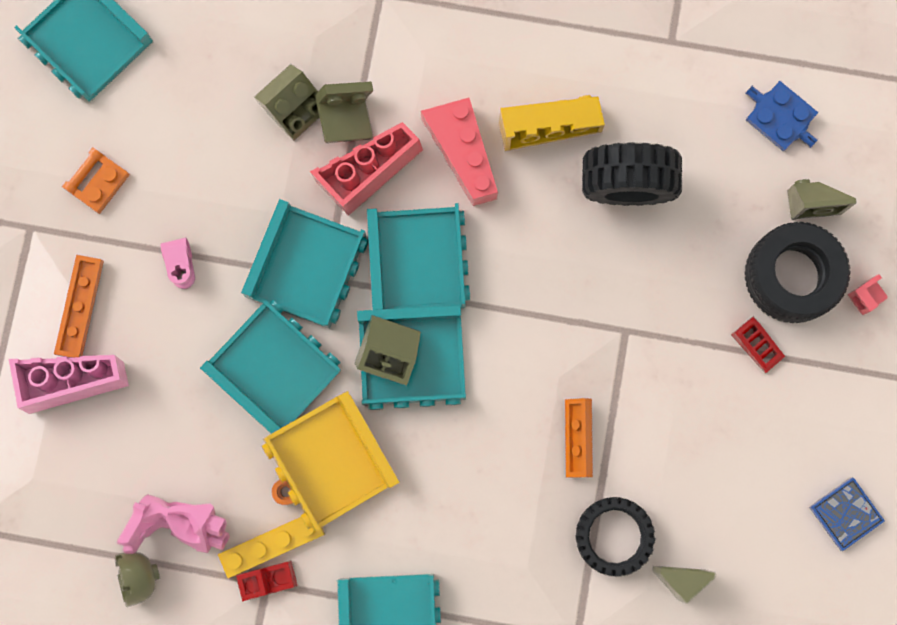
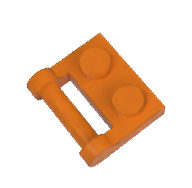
M92 147L88 152L90 154L71 180L69 182L66 181L62 187L100 214L130 174ZM99 161L103 165L81 192L77 189L78 186Z

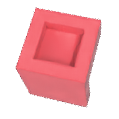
M880 274L872 277L847 294L862 315L871 312L888 298L877 283L882 278Z

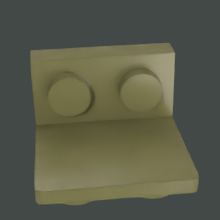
M372 81L325 84L315 95L325 143L370 140L373 137L365 102L374 91Z

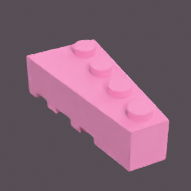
M115 355L81 356L78 358L57 357L53 359L30 358L27 360L9 359L17 407L28 414L129 386L124 362Z

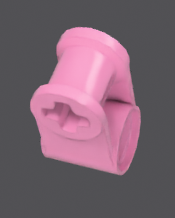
M185 237L161 243V252L169 280L180 289L190 288L195 282V273L188 239ZM181 271H184L185 274L182 275L183 279L179 280L177 277L181 275Z

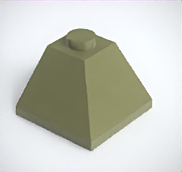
M810 179L795 181V184L787 190L791 220L842 215L856 204V198L821 182L810 183Z

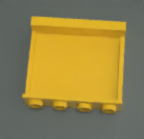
M348 391L263 438L265 444L261 447L268 459L274 458L278 465L274 470L282 483L287 481L291 488L287 492L295 506L300 504L304 511L300 515L308 529L313 527L316 532L324 525L386 488H391L400 483Z

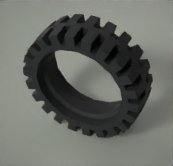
M620 497L604 498L590 505L581 515L576 527L577 548L584 561L595 571L608 576L629 575L642 568L649 560L650 555H652L655 544V529L646 511L635 502ZM611 510L623 511L632 516L638 524L641 533L640 545L636 553L628 560L619 563L607 562L598 557L592 549L589 539L590 528L595 519L602 513Z

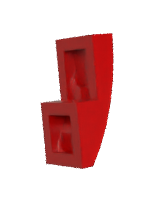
M291 560L236 575L242 601L298 586Z

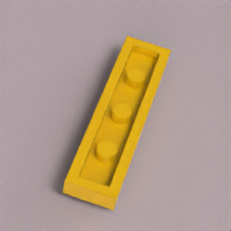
M299 517L217 555L228 579L324 536L325 533L322 527L317 532L313 527L308 529L302 518Z

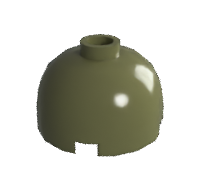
M140 552L115 555L116 567L119 566L120 569L117 575L126 607L146 601L155 590V580L160 579L157 564L151 565L149 558Z

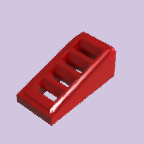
M754 316L731 334L764 373H767L785 357ZM752 329L754 333L746 339L744 334ZM759 336L761 341L753 347L750 343ZM766 344L768 348L759 355L756 351ZM773 352L775 356L765 363L763 359Z

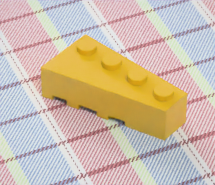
M591 95L571 100L500 108L499 127L504 151L601 133L605 126L599 96L591 97Z

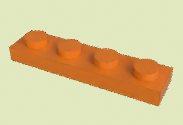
M76 255L54 350L55 355L69 358L83 356L104 263L102 259Z

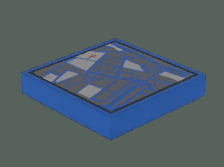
M853 477L809 507L840 551H844L885 522Z

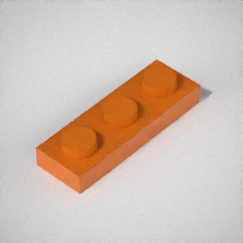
M590 398L565 399L566 477H593L592 399Z

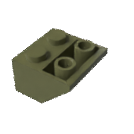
M292 64L254 96L267 114L292 140L298 138L320 118L315 98L318 91L303 71Z
M372 315L355 360L357 369L407 385L416 362L421 331Z

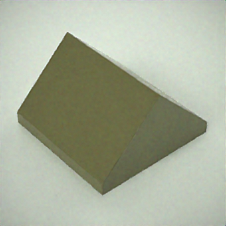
M653 566L655 575L677 600L686 604L715 578V572L705 569Z

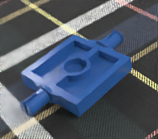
M779 81L771 91L764 95L753 85L747 90L745 94L757 103L754 110L745 120L783 152L792 142L799 138L810 148L817 142L818 139L806 130L809 123L819 112L783 82Z

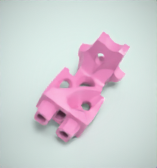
M146 495L139 503L135 502L133 505V515L117 543L123 546L124 553L134 554L146 537H149L159 528H168L172 531L171 535L177 537L181 542L199 552L208 553L211 547L223 550L230 536L228 532L224 531L227 525L226 519L216 516L214 506L211 504L169 503L158 497Z

